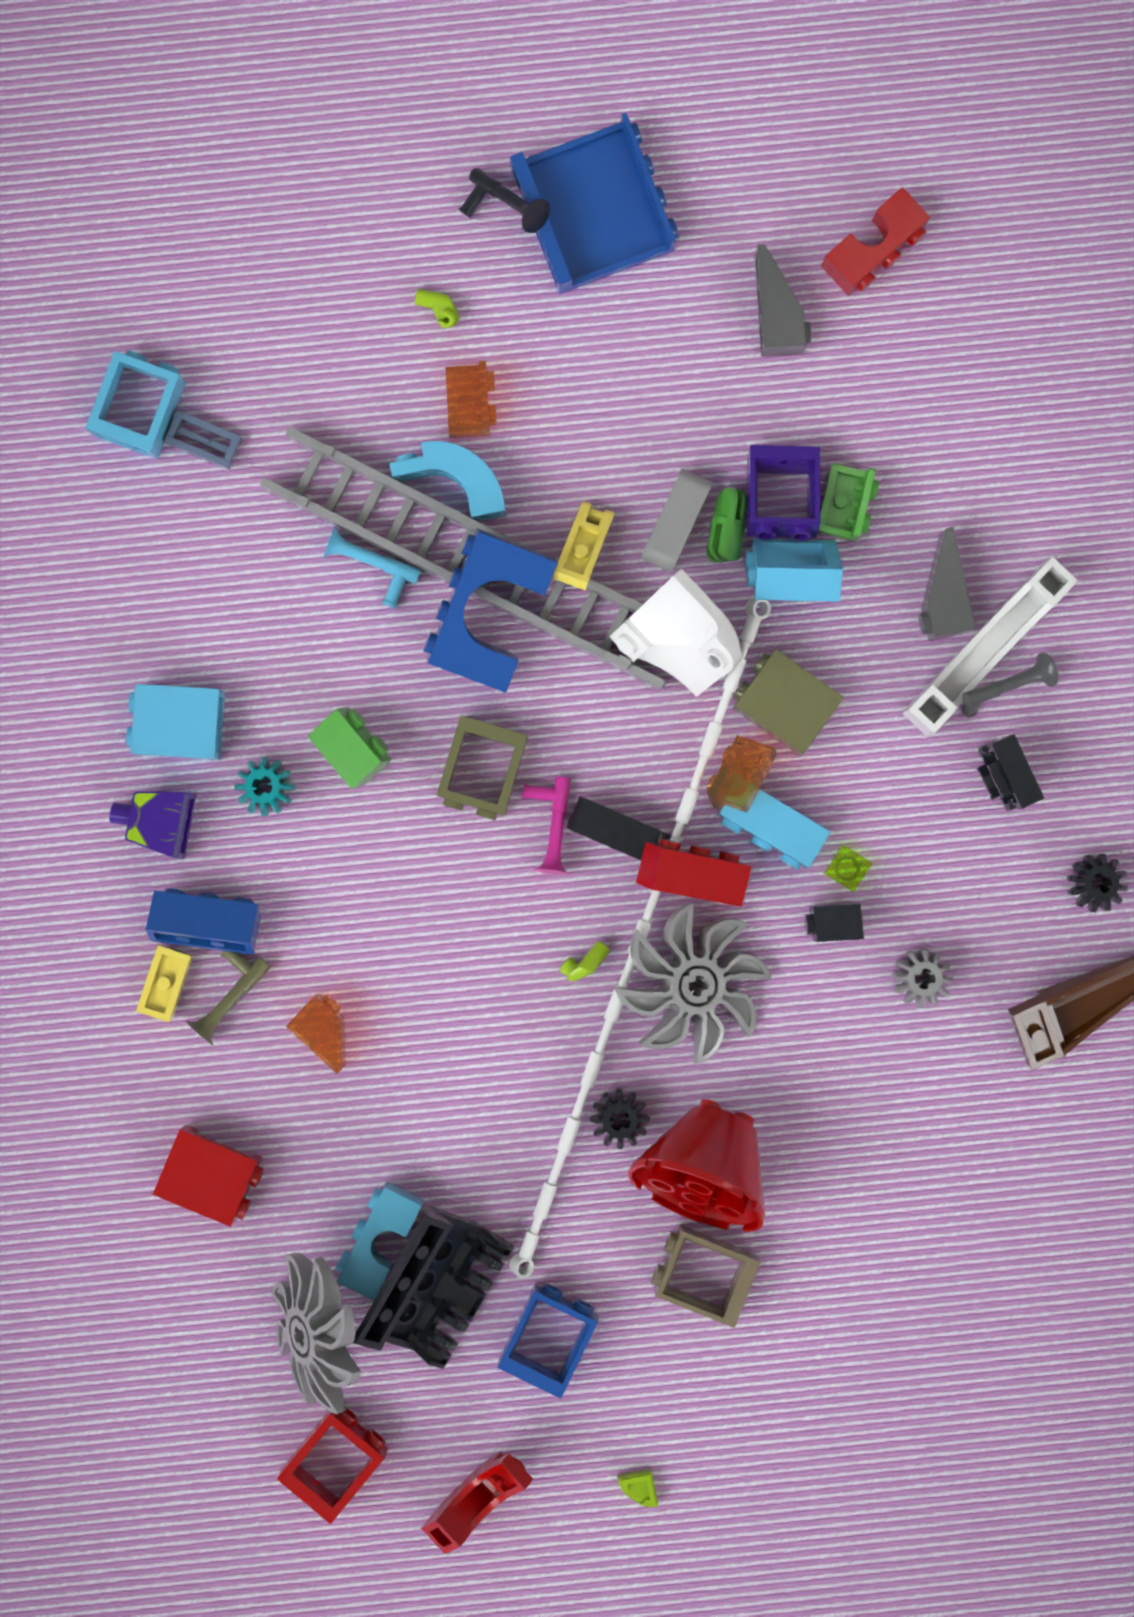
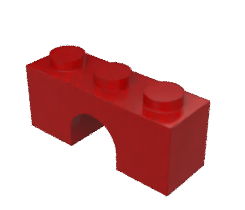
M901 187L876 210L872 222L882 234L883 242L875 246H867L860 243L850 233L825 256L821 267L848 297L856 289L861 293L874 282L876 277L873 274L882 266L887 270L901 257L899 251L906 244L913 247L925 236L927 231L924 228L930 216Z

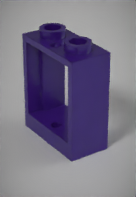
M750 445L747 458V536H755L760 540L790 537L795 541H806L817 537L821 524L820 447ZM758 473L807 474V518L758 517Z

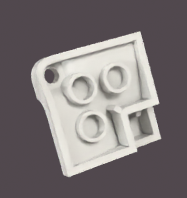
M682 568L609 636L617 644L619 650L626 654L633 662L638 658L661 668L679 680L696 697L719 678H723L742 660L739 639L734 627L725 614Z

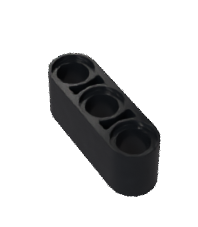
M579 796L566 826L567 829L640 861L646 842L659 844L660 839H671V835L581 796Z

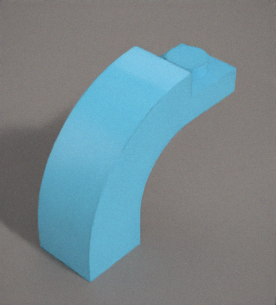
M442 441L421 442L423 456L417 457L415 453L404 454L396 458L397 462L389 463L392 478L399 482L429 476H442L455 481L467 495L472 519L478 522L507 516L501 488L492 470L480 457L464 447Z

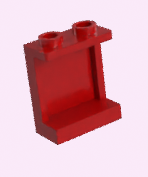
M185 1125L179 1129L152 1195L231 1227L237 1218L243 1220L247 1213L251 1200L246 1199L250 1186L257 1187L264 1168L259 1166L262 1156L245 1154L198 1134V1129Z

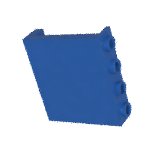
M626 112L621 114L620 123L528 158H525L523 151L510 156L511 171L522 199L531 203L536 199L542 198L549 203V217L545 225L535 233L559 295L674 252L676 238H679L676 223L673 218L667 219L663 208L667 206L664 192L661 186L655 187L651 177L654 174L652 161L648 154H642L639 143L642 142L640 130L636 122L630 123Z

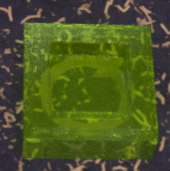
M841 845L823 874L854 893L872 863L845 845Z

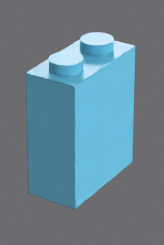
M135 684V692H131L129 696V712L133 713L132 727H128L126 734L127 747H131V754L220 761L225 692L220 689Z

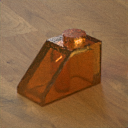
M318 993L312 997L286 1027L338 1074L346 1066L344 1016L339 1012L342 1007L330 995L326 994L323 997Z

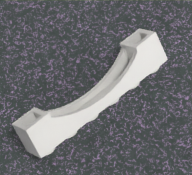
M1053 556L1043 562L911 702L902 714L926 736L935 734L961 705L963 693L973 690L1008 651L1060 601L1078 580Z

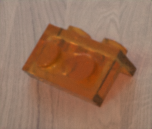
M737 735L732 746L726 748L722 757V765L717 775H713L710 778L707 786V795L713 808L721 810L723 805L747 813L777 755L775 747Z

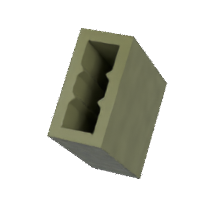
M777 649L770 656L764 652L753 667L757 675L749 684L744 680L732 698L737 700L733 709L795 754L801 756L806 752L844 697Z

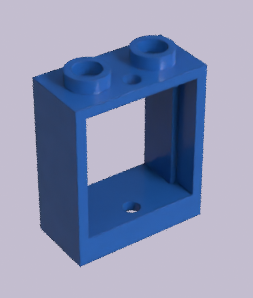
M535 1284L499 1357L497 1368L561 1399L598 1323V1314L594 1313L595 1308L585 1301L576 1299L575 1302L561 1297L563 1292L552 1285L544 1284L541 1287ZM538 1300L584 1322L560 1373L514 1351Z

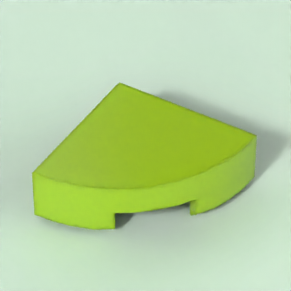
M652 1468L617 1475L622 1491L629 1498L645 1507H659Z

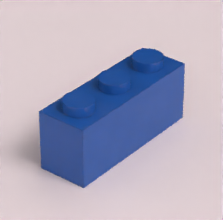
M173 888L165 889V891L154 890L145 930L151 942L254 955L261 913L257 903L243 897L226 900L220 899L217 895L211 893H200L199 896L187 895L185 892Z

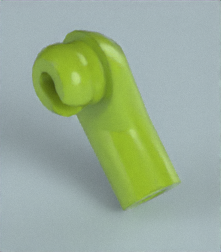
M420 288L417 289L415 305L432 309L441 327L451 328L458 323L459 312L449 295Z
M596 941L579 963L574 958L568 957L559 968L560 972L566 975L569 981L575 982L598 969L610 953V950L603 943Z

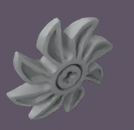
M688 903L678 908L669 917L663 930L662 939L673 953V958L669 963L656 952L638 929L635 930L632 936L630 953L634 966L646 977L662 979L661 985L657 988L614 987L623 1005L640 1015L655 1016L671 1004L669 1011L665 1013L661 1021L638 1042L647 1048L666 1049L682 1042L687 1037L690 1018L694 1015L693 1063L698 1064L710 1058L717 1051L723 1040L725 1027L714 1013L717 1005L722 1006L748 1037L753 1033L756 1023L754 1004L746 993L726 988L727 981L741 978L772 979L769 970L761 960L744 952L732 951L717 962L718 956L721 955L725 947L748 926L743 921L723 918L707 924L700 930L697 949L693 952L692 927L694 904ZM697 978L698 984H694L692 988H689V982H695Z
M293 1252L286 1254L289 1279L275 1283L272 1290V1296L285 1316V1319L279 1320L277 1324V1340L280 1355L284 1356L291 1352L289 1362L293 1378L307 1405L316 1403L317 1399L331 1413L338 1414L344 1412L346 1409L342 1387L356 1383L361 1375V1370L346 1349V1346L353 1344L355 1340V1321L352 1307H345L339 1312L342 1303L336 1279L323 1257L314 1259L313 1264L301 1253Z

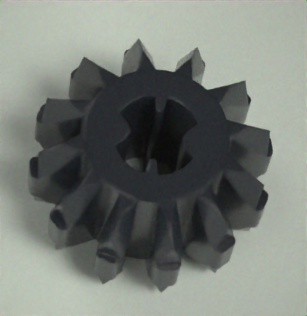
M1098 854L1096 859L1091 855H1085L1083 857L1084 865L1078 862L1072 865L1078 875L1067 876V881L1076 883V887L1070 888L1068 894L1072 896L1080 894L1076 900L1078 907H1083L1088 903V911L1096 913L1099 906L1103 911H1110L1111 901L1116 904H1120L1123 901L1117 891L1128 890V885L1119 884V879L1125 878L1127 873L1126 871L1115 872L1119 865L1118 860L1112 859L1107 863L1106 854ZM1094 876L1102 878L1103 885H1098L1101 890L1092 888L1091 882L1096 881L1093 878Z
M621 1088L616 1089L617 1099L613 1101L608 1092L603 1093V1099L607 1105L604 1106L599 1102H594L593 1108L602 1113V1115L590 1116L591 1123L602 1124L593 1131L594 1135L597 1137L607 1132L603 1141L605 1146H609L613 1138H617V1148L623 1149V1138L626 1137L632 1146L636 1145L637 1141L633 1132L645 1136L647 1133L646 1129L638 1125V1123L650 1121L649 1115L637 1114L644 1110L646 1107L645 1102L640 1101L632 1105L636 1098V1093L633 1091L628 1094L626 1100H622L623 1092ZM621 1111H625L626 1120H629L628 1123H620L618 1127L614 1126V1119L610 1118L613 1113L619 1115Z

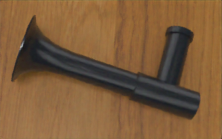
M474 168L471 171L469 180L476 186L462 207L458 209L465 216L471 219L473 212L486 193L516 210L522 216V228L525 232L535 233L545 225L550 213V206L547 200L541 198L531 203L527 202L480 168Z

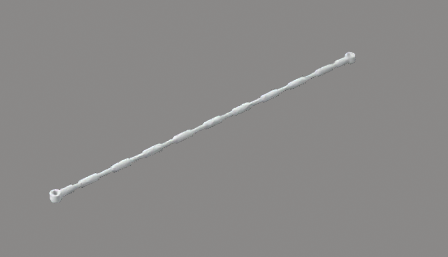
M754 597L746 603L745 610L748 617L740 640H742L740 644L742 660L727 673L722 687L724 692L713 722L709 723L698 753L700 758L689 788H686L675 817L677 822L670 839L671 841L679 842L685 824L688 825L699 795L697 790L708 759H712L723 728L721 723L732 693L736 692L747 661L745 656L749 645L754 642L761 620L767 618L770 614L771 606L768 600H755ZM759 603V604H760V611H759V613L757 614V613H756V606H757V604ZM652 890L642 920L639 919L636 929L646 939L652 926L650 921L660 896V891ZM630 946L627 951L629 956L619 984L615 985V987L627 988L634 968ZM615 989L604 1015L606 1020L595 1051H591L580 1082L582 1087L572 1115L568 1116L557 1146L558 1154L548 1182H544L533 1213L535 1218L531 1229L526 1232L519 1254H516L510 1260L509 1266L511 1271L522 1279L529 1277L534 1271L532 1257L540 1237L538 1232L543 1219L546 1220L558 1187L556 1182L566 1154H570L581 1123L579 1118L589 1090L594 1087L605 1056L603 1052L614 1022L617 1023L623 1003L616 995ZM525 1262L524 1267L518 1270L520 1264Z

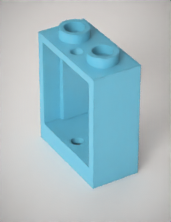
M127 350L126 354L114 351L85 429L95 437L158 459L186 382L178 374L179 369L170 364L159 362L158 366L146 362L147 358L137 352ZM125 367L167 382L147 436L105 421Z
M753 538L752 551H746L745 572H747V587H753L755 600L840 602L843 567L836 540L795 541L792 539L760 540Z

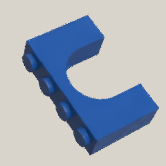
M477 528L474 536L468 534L461 551V554L466 555L462 568L455 567L448 585L453 588L449 601L442 600L436 615V619L441 621L436 634L433 632L429 633L423 652L428 653V664L506 693L519 662L516 654L480 641L472 635L464 622L466 602L474 590L491 581L511 582L545 596L558 562L553 557Z

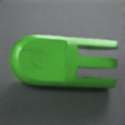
M727 487L718 495L706 552L708 560L713 563L737 561L740 559L748 507V498L741 489Z

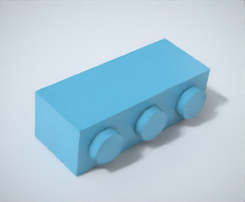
M742 778L737 780L717 813L718 816L723 818L720 823L721 825L736 834H739L740 830L745 831L753 836L750 841L752 844L766 852L770 848L775 849L783 854L780 860L796 870L800 866L810 868L831 833L829 830Z

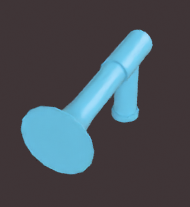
M337 525L333 529L323 559L332 554L348 556L394 575L382 604L395 609L397 608V602L405 581L416 584L421 572L419 568L390 557L387 558L346 541L338 533Z

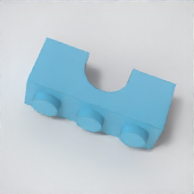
M389 1182L386 1183L383 1190L376 1187L367 1207L373 1210L367 1222L360 1219L351 1237L357 1241L352 1252L350 1253L345 1250L336 1266V1270L341 1272L337 1283L374 1301L393 1262L378 1254L374 1244L375 1237L382 1232L392 1231L406 1238L424 1200Z

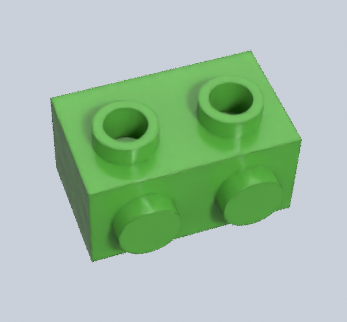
M349 707L334 710L307 737L351 789L363 787L392 758L387 754L388 747L378 736H372L364 726L366 722L361 714L355 709L350 710Z

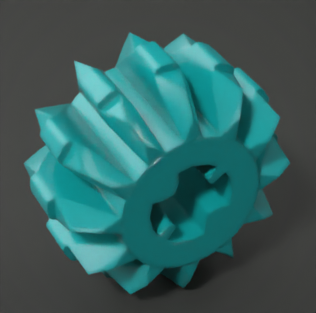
M262 757L260 769L254 761L250 760L247 764L251 773L248 774L242 770L238 772L239 777L246 779L245 784L238 783L234 785L235 790L246 792L238 798V802L244 804L251 800L247 811L255 813L260 806L261 816L264 817L269 815L270 805L276 813L282 812V807L278 801L282 800L285 803H291L292 801L289 796L284 795V790L295 789V784L284 783V780L292 775L291 771L285 770L279 773L282 762L278 760L270 767L268 758ZM270 779L271 782L268 785L273 787L271 792H263L260 795L259 791L262 789L257 788L259 781L266 782Z

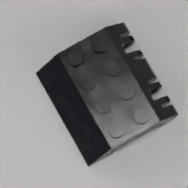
M429 1205L356 1331L354 1343L381 1351L385 1342L414 1350L428 1365L444 1369L452 1356L448 1350L454 1351L458 1342L450 1335L436 1328L438 1322L441 1319L458 1331L465 1332L469 1323L464 1319L472 1321L487 1295L479 1287L490 1290L493 1284L489 1277L472 1269V1263L476 1258L489 1268L501 1271L504 1265L503 1262L481 1249V1247L499 1258L507 1260L514 1245L477 1222Z

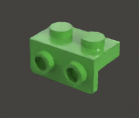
M832 463L820 508L821 524L818 533L855 542L861 533H867L871 520V514L866 513L869 500H875L879 487V480L874 479L876 469L869 468L867 471Z

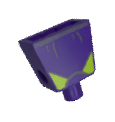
M137 791L133 794L131 805L113 802L109 821L110 823L127 825L125 840L173 858L185 859L197 794L188 792Z

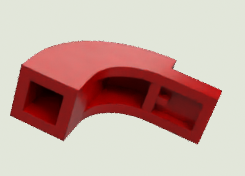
M500 1451L473 1471L440 1504L421 1529L444 1554L461 1547L477 1525L496 1506L507 1498L525 1490L533 1478L526 1472L524 1464L519 1459L512 1457L510 1453L504 1455Z

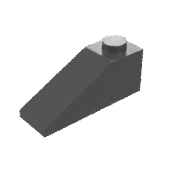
M758 244L755 252L761 357L802 354L806 343L811 342L810 322H804V310L766 245Z
M953 527L946 528L939 535L921 607L922 613L918 615L922 634H927L929 641L966 634L976 629Z

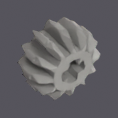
M925 948L920 949L918 958L913 951H907L908 964L899 959L896 961V965L904 969L903 972L892 973L893 979L903 981V983L894 988L895 992L903 993L907 991L903 1001L910 1004L916 997V1005L919 1008H924L926 997L931 1005H937L938 999L935 993L946 997L949 992L941 987L942 983L949 984L953 982L952 977L942 976V973L950 969L949 963L938 965L941 954L935 952L929 958L928 949ZM922 969H926L924 973L929 975V981H924L922 987H919L921 983L915 981V975H920Z

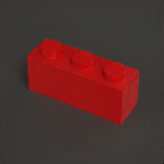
M660 839L659 844L645 843L636 880L637 884L655 891L742 907L752 866L739 862L740 855L720 851L719 856L710 855L711 849L697 845H690L689 850L680 849L681 843L667 839Z

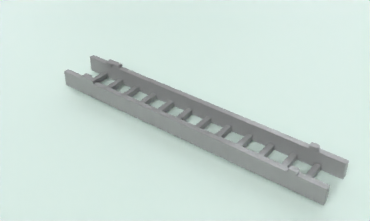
M289 426L286 432L288 438L314 452L295 491L293 492L265 477L260 482V486L264 490L333 525H337V527L447 583H449L455 567L459 568L465 556L461 554L467 535L471 534L474 536L477 528L525 546ZM323 457L345 467L325 507L304 497ZM354 472L375 482L355 523L334 513ZM384 488L406 498L386 538L364 528ZM415 503L436 513L416 554L395 544ZM445 518L467 529L447 570L425 559ZM591 578L586 588L590 593L570 632L547 621L566 583L556 582L539 616L517 606L525 589L519 585L515 586L508 601L486 590L490 582L479 586L471 594L660 691L665 684V680L639 668L643 660L637 658L633 662L621 654L617 656L609 652L614 642L609 636L623 624L628 612L634 614L643 604ZM598 596L621 607L601 647L578 637Z

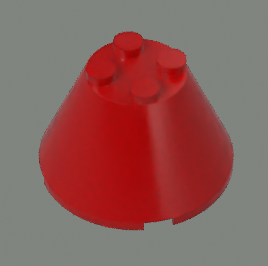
M702 1099L699 1106L692 1107L639 1156L629 1169L628 1177L638 1190H641L643 1185L653 1193L652 1201L695 1222L724 1230H729L730 1224L744 1225L742 1231L751 1232L760 1229L766 1217L757 1131L753 1127L755 1120L746 1113L735 1112L733 1114L723 1110L718 1103L712 1100Z

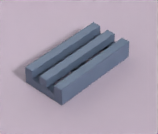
M177 410L164 442L230 471L233 457H236L237 448L241 445L243 439L237 434ZM181 422H186L231 441V443L227 447L180 427ZM179 434L224 453L225 457L223 459L175 439V436Z

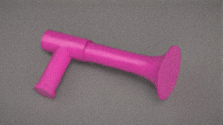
M555 777L554 788L532 786L525 783L523 785L522 799L531 798L552 801V819L547 854L542 865L539 868H535L534 871L555 875L570 874L565 871L561 861L565 814L567 813L571 782L569 778Z

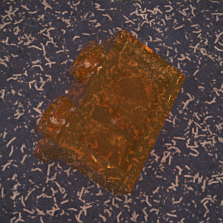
M486 360L479 361V365L445 367L449 438L491 436L490 426L497 425L496 405H489L488 393L489 391H495L494 370H487Z

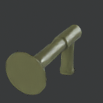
M221 952L220 956L226 958L243 975L236 982V985L204 1018L194 1022L186 1021L194 1031L211 1045H214L212 1034L221 1019L271 968L261 957L251 964L240 953Z

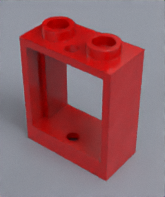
M346 1407V1411L338 1414L329 1411L281 1468L276 1478L329 1524H332L385 1459L388 1450L383 1437L372 1429L367 1431L357 1423L359 1421L358 1417ZM331 1426L370 1457L369 1461L339 1497L334 1495L300 1466V1463Z

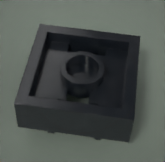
M1015 734L999 738L977 748L984 765L976 769L983 779L990 794V799L1000 796L1006 811H1011L1015 808L1023 809L1045 799Z

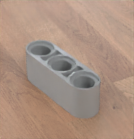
M683 468L681 469L642 553V560L668 572H673L714 482Z

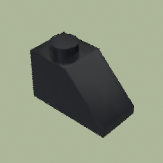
M849 902L809 906L810 914H805V929L807 935H812L813 941L826 942L864 939L860 903Z

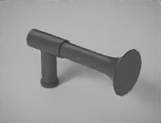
M1041 652L1037 655L1036 664L1032 668L963 693L964 705L961 709L963 715L969 718L973 717L985 701L1029 683L1043 681L1049 687L1055 686L1058 682V671L1053 659L1047 653Z

